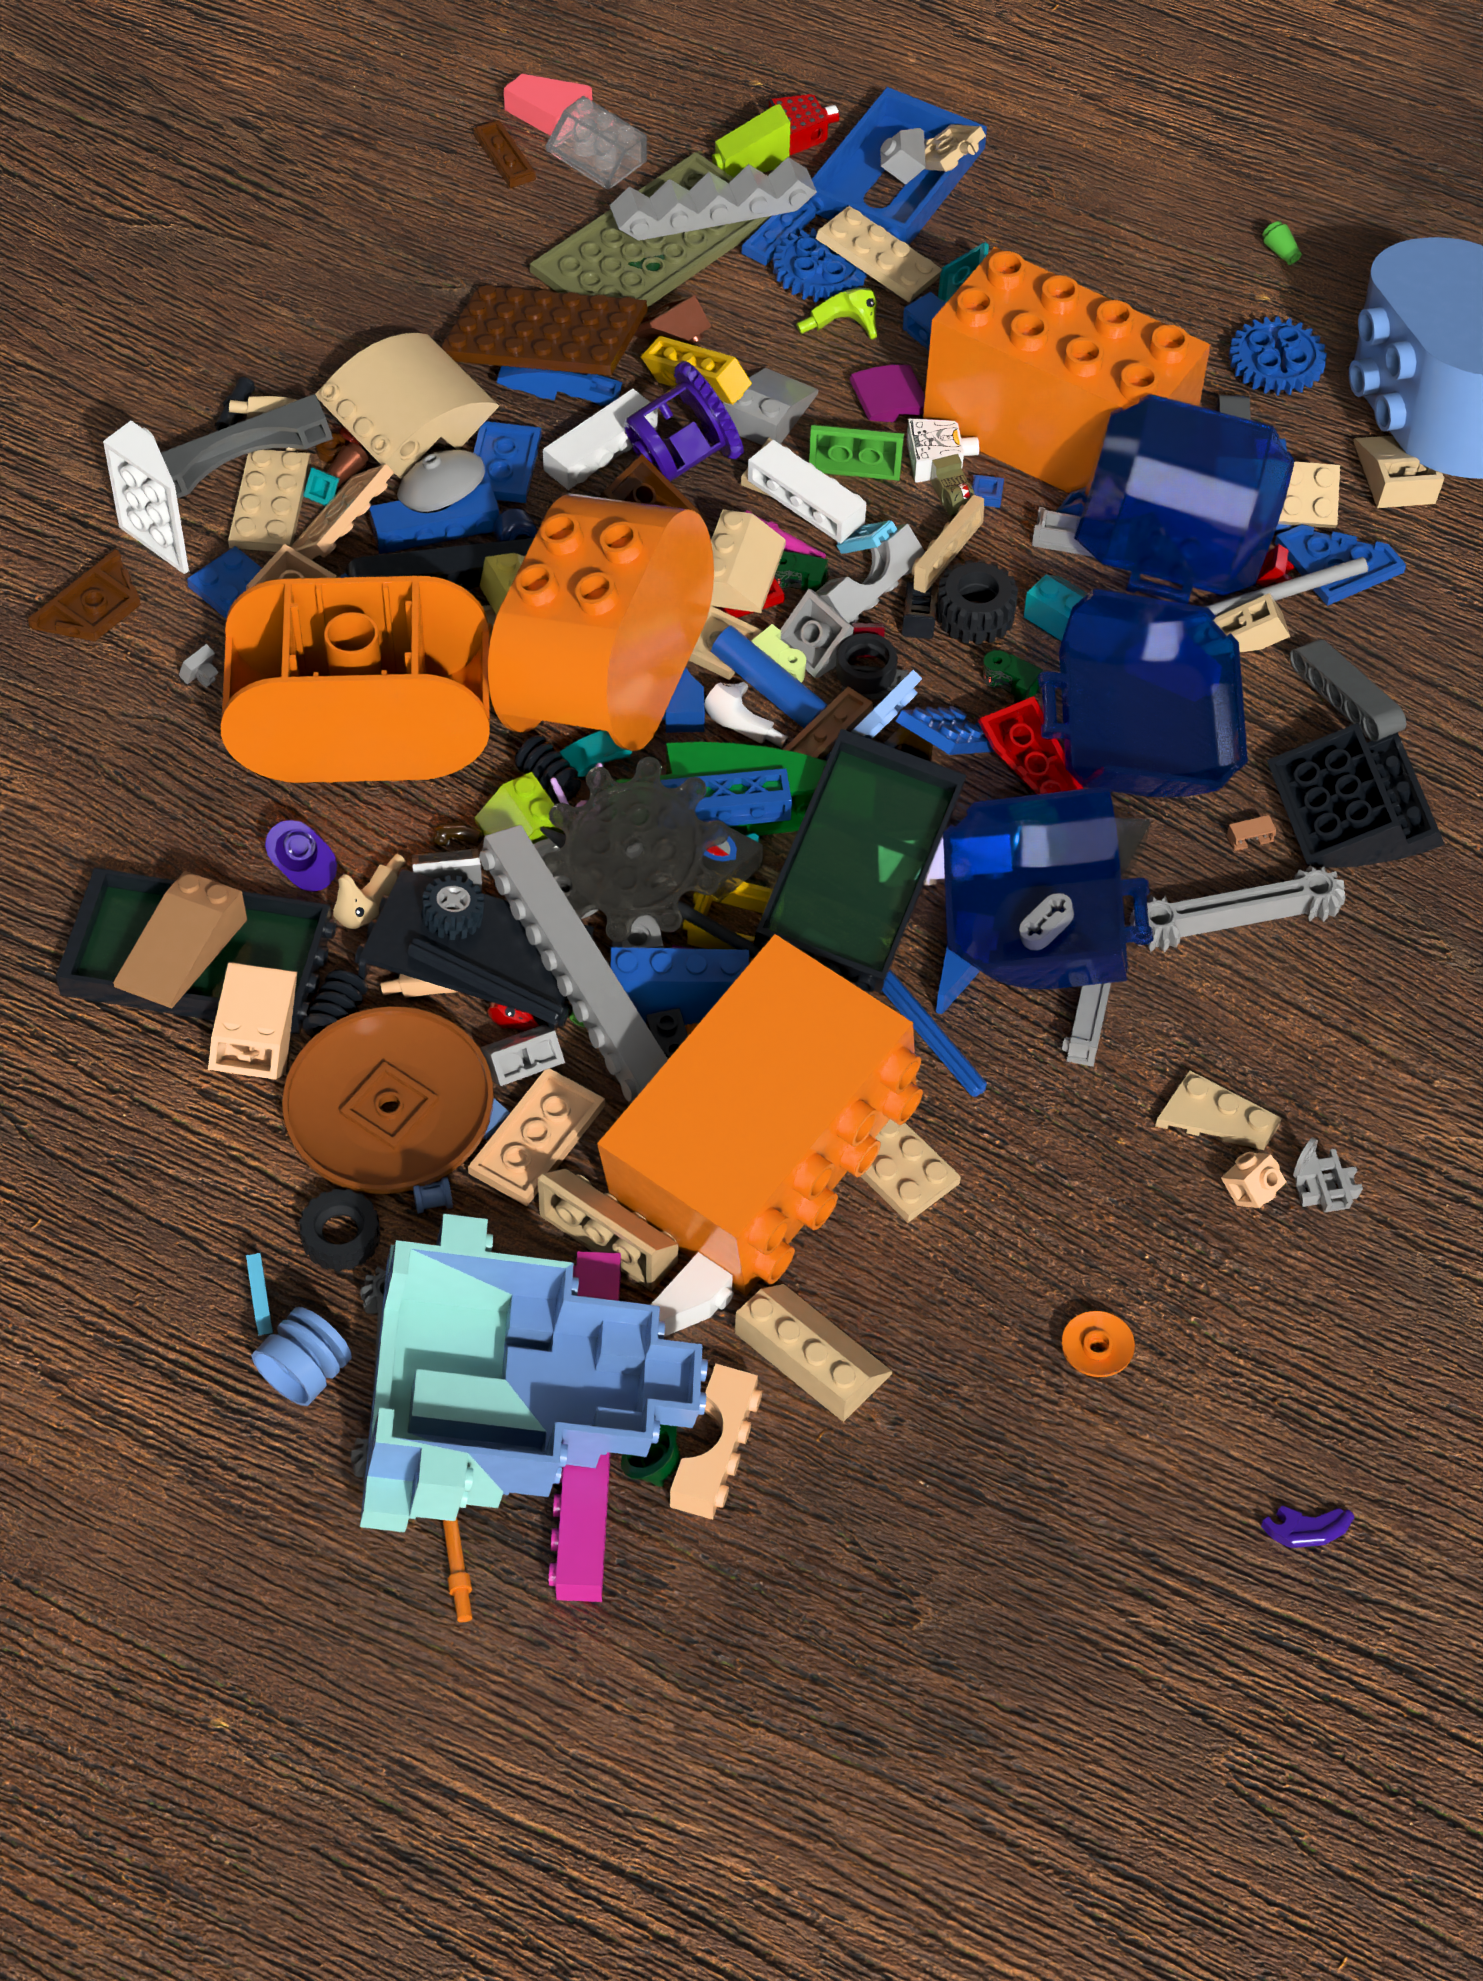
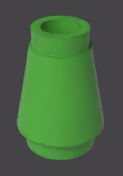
M1276 221L1264 230L1262 234L1264 244L1288 265L1294 264L1301 258L1302 253L1287 224Z

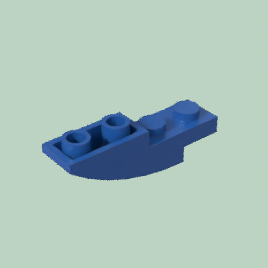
M501 366L497 379V384L504 385L512 390L534 394L539 398L555 401L557 391L570 397H579L595 402L600 406H607L618 399L622 386L621 381L597 374Z

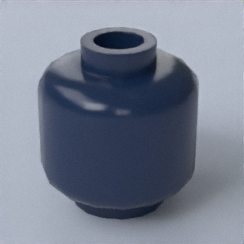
M518 508L502 512L497 517L493 529L498 542L535 538L538 532L530 515Z

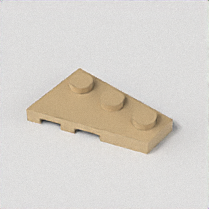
M1190 1070L1157 1118L1155 1127L1168 1129L1169 1125L1187 1129V1134L1199 1136L1201 1132L1219 1136L1224 1142L1264 1150L1280 1126L1282 1118Z

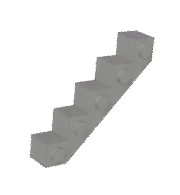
M787 157L768 176L748 164L729 183L711 172H708L690 190L669 179L650 198L629 186L610 204V208L618 229L640 241L795 212L817 191L807 168Z

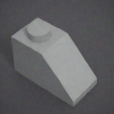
M921 128L901 130L892 138L885 140L880 148L881 167L904 184L910 182L926 168L924 131Z

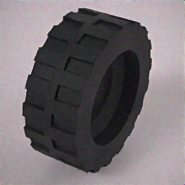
M333 1189L327 1193L325 1191L319 1197L313 1198L307 1208L305 1207L302 1211V1218H300L299 1223L302 1245L306 1255L310 1256L313 1263L321 1265V1268L327 1270L328 1268L334 1269V1271L355 1269L354 1267L363 1265L369 1257L372 1258L375 1254V1249L380 1243L379 1218L377 1210H374L373 1203L365 1199L363 1194L354 1193L353 1190L346 1189V1191ZM336 1216L352 1218L358 1226V1232L354 1239L345 1244H333L327 1241L323 1236L322 1229L330 1218Z

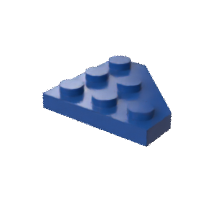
M1303 524L1276 535V546L1280 544L1288 549L1287 559L1302 576L1360 557L1366 559L1368 572L1313 589L1327 606L1403 574L1406 564L1387 543L1376 541L1375 545L1359 542L1357 537L1334 531L1332 535L1314 532L1315 527Z

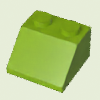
M532 772L502 784L475 816V822L480 830L483 831L484 836L518 825L523 827L533 844L548 839L540 831L542 827L564 834L563 816Z

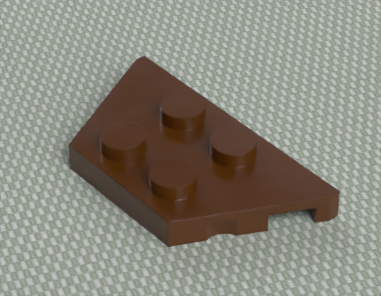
M114 549L28 618L29 627L33 630L97 641L139 607L141 603L138 592L131 582L127 568L125 569L119 551Z

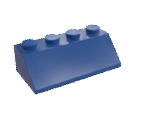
M611 947L610 968L645 1024L646 1015L680 1008L684 1024L691 1025L693 1023H700L750 964L749 950Z

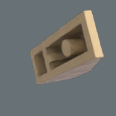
M1270 593L1185 631L1211 656L1261 650L1290 637L1283 613Z

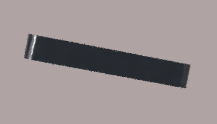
M534 538L359 557L347 565L346 574L348 577L430 576L451 581L464 589L480 587L485 557L510 553L526 556Z

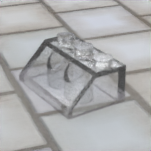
M582 96L563 111L545 146L547 152L607 190L611 189L647 161V135L585 96Z

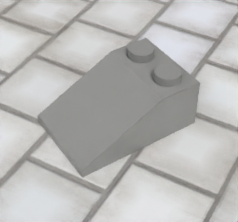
M764 368L749 377L752 384L739 400L733 405L723 403L735 424L739 436L762 446L769 437L781 444L818 394V389Z

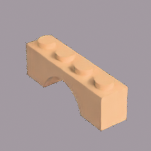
M715 1364L705 1392V1413L717 1423L722 1435L717 1444L708 1452L696 1457L681 1459L670 1490L671 1508L713 1520L717 1507H724L729 1492V1486L725 1485L728 1475L735 1476L740 1461V1454L736 1453L739 1443L746 1444L750 1433L751 1422L747 1421L750 1411L757 1412L760 1405L762 1391L757 1390L758 1375Z

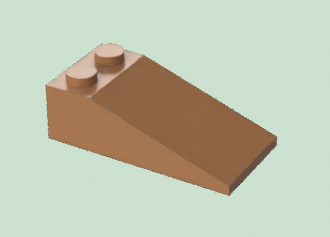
M184 871L165 892L113 982L114 987L172 1009L247 921L242 891Z

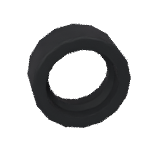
M861 633L847 638L839 646L837 652L836 673L838 680L845 688L850 687L863 695L877 694L886 690L894 682L897 672L898 658L895 647L889 640L872 633ZM859 655H870L882 660L885 663V667L876 672L865 673L850 667L848 661Z

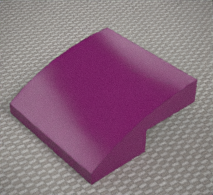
M910 365L879 366L851 374L849 379L869 421L895 422L899 414L923 415L925 395Z

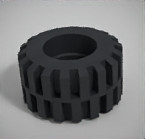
M968 560L965 561L964 565L960 563L953 565V570L948 569L944 573V578H941L939 582L936 610L938 623H942L941 628L944 632H950V637L955 640L961 638L963 643L969 644V641H973L975 645L982 644L983 641L988 643L995 642L996 637L1000 639L1004 637L1006 631H1010L1015 618L1018 588L1015 586L1013 576H1008L1009 572L1005 568L999 569L998 564L993 562L986 564L985 560H978V562ZM971 601H980L983 603H974Z

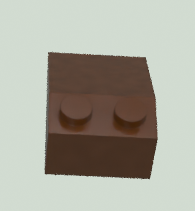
M643 454L599 496L600 498L689 509L697 512L704 522L708 520Z

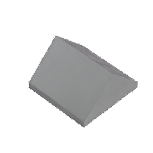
M808 589L780 629V640L790 648L802 651L807 659L806 670L814 678H819L836 667L839 646L847 638L853 636L854 627L812 589Z
M478 849L411 855L414 873L434 879L440 878L441 881H444V876L448 875L451 876L453 881H456V875L462 876L463 883L470 879L473 881L472 887L478 885L481 888L480 893H483Z

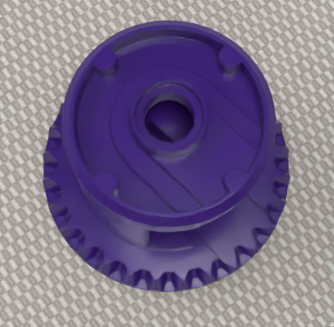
M682 361L675 367L674 376L677 383L675 387L642 407L624 421L626 434L637 456L639 457L643 454L670 482L717 451H721L724 456L730 459H737L744 453L739 433L725 406L701 373L687 361ZM680 394L683 403H686L694 410L695 416L700 420L702 427H704L702 430L705 434H702L695 421L684 425L680 431L662 440L644 416L659 408L665 419H669L673 416V413L666 402Z

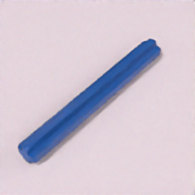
M890 969L882 989L884 994L905 1018L913 1022V1028L967 1092L973 1097L982 1094L986 1090L987 1082Z

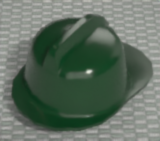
M660 1424L658 1443L651 1444L647 1457L622 1454L621 1469L625 1476L631 1479H642L653 1483L657 1487H662L665 1479L672 1475L680 1462V1451L676 1443L678 1426Z

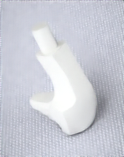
M720 682L711 689L705 699L704 707L713 721L761 744L767 739L783 748L788 737L773 728L774 722L753 714L742 704V696L748 689V685L745 682L739 684Z

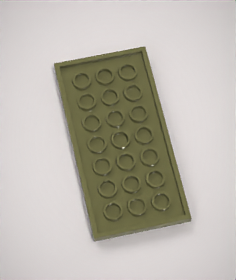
M695 152L638 191L650 198L669 179L690 190L708 172H711L727 183L734 178ZM610 209L531 262L530 273L557 293L575 292L579 295H605L615 298L632 297L638 300H646L648 308L749 238L771 216L638 241L618 229ZM662 254H663L664 260L661 259V258H658V257H653V256H658V255H662ZM647 258L642 264V269L628 265L629 262H638ZM649 263H659L661 265L658 271H650L646 268Z

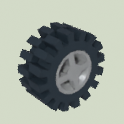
M450 875L444 876V882L440 878L435 879L434 885L429 883L426 886V891L423 893L422 918L424 926L429 925L428 931L432 934L438 930V937L444 938L445 934H450L449 940H455L456 934H459L461 939L467 938V931L473 935L476 932V927L480 928L483 919L484 895L480 893L481 888L478 885L472 887L473 881L470 879L463 883L462 876L457 875L456 881L451 880Z

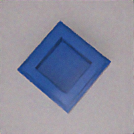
M974 474L972 484L974 495L984 498V506L1000 508L1004 478Z

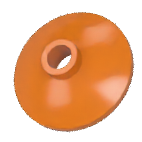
M1089 1311L1077 1315L1067 1324L1062 1335V1350L1067 1361L1079 1372L1093 1377H1108L1121 1372L1128 1366L1134 1354L1135 1341L1128 1325L1117 1316L1103 1311ZM1099 1347L1103 1352H1094L1091 1348Z

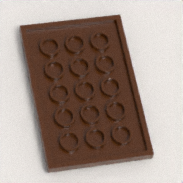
M492 285L479 286L441 348L455 362L612 376L648 311L647 301L632 297L615 298L605 295H579L575 292L555 293L548 290L532 291L521 288H496Z

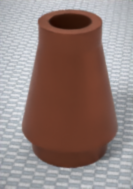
M351 442L347 446H342L326 473L340 478L338 488L344 481L366 467L365 463L368 460V456L360 446Z

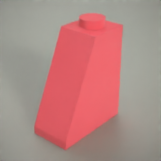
M521 74L504 88L505 111L549 136L558 139L593 110L592 87Z

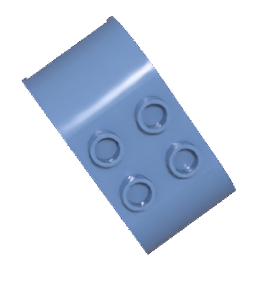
M1442 237L1418 238L1399 242L1379 253L1372 263L1364 309L1361 310L1358 317L1359 337L1355 359L1349 367L1351 389L1357 397L1364 396L1374 409L1378 427L1382 431H1390L1405 453L1416 457L1420 464L1452 476L1483 479V246L1470 241Z

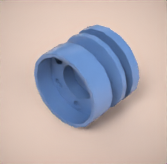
M295 1307L287 1316V1320H283L277 1327L278 1335L270 1334L253 1352L252 1360L259 1373L280 1394L296 1404L308 1406L327 1386L326 1378L333 1379L340 1372V1368H343L351 1360L352 1356L346 1341L326 1320L304 1307Z

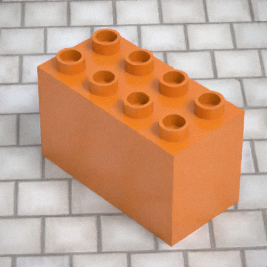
M994 247L932 319L923 419L957 422L961 438L978 437L980 452L1067 493L1109 477L1113 479L1117 486L1140 479L1147 488L1168 480L1192 449L1211 344L1187 334L1181 327L1167 325L1140 313L1123 301L1112 300L1087 289L1070 277L1056 275L1025 261L1015 252L1003 251Z
M774 934L597 1143L609 1194L614 1196L620 1205L631 1213L637 1212L641 1214L648 1224L658 1231H666L672 1235L678 1243V1250L691 1259L699 1252L732 1274V1287L743 1295L747 1296L760 1279L769 1284L775 1283L783 1275L793 1259L795 1249L789 1243L804 1224L812 1230H817L826 1222L838 1200V1195L832 1191L847 1171L855 1177L862 1176L878 1155L881 1142L875 1139V1137L890 1119L898 1125L904 1124L918 1107L923 1090L916 1086V1074L921 1065V1057L915 1054L913 1022Z

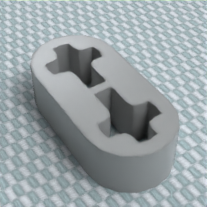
M1055 893L1045 898L1020 924L1019 932L1022 944L1030 950H1040L1052 942L1073 920L1074 910L1071 899L1061 893ZM1064 908V912L1056 911L1052 914V909L1060 910ZM1041 929L1042 934L1038 935L1034 933L1030 936L1029 932L1031 930L1033 932H1038Z

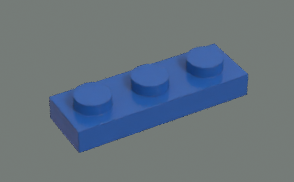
M805 203L795 212L771 216L742 245V254L766 266L773 259L776 246L781 245L783 238L789 240L791 233L797 235L800 230H803L815 218L816 208Z

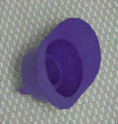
M291 819L280 821L271 828L266 836L265 848L267 855L273 864L293 884L302 890L313 892L323 890L332 883L337 871L335 854L312 828L301 821Z

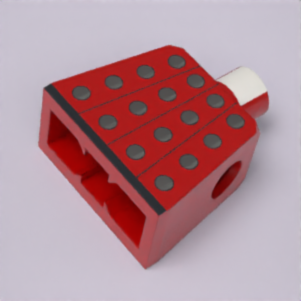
M812 94L769 100V109L774 105L781 104L791 122L789 156L825 142L828 138V124L839 121V112L836 105L822 108L815 95Z

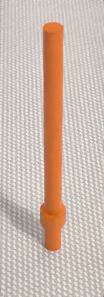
M456 1517L455 1521L443 1520L450 1576L447 1578L449 1594L454 1596L457 1621L468 1622L472 1620L469 1598L472 1586L470 1575L465 1572L458 1518Z

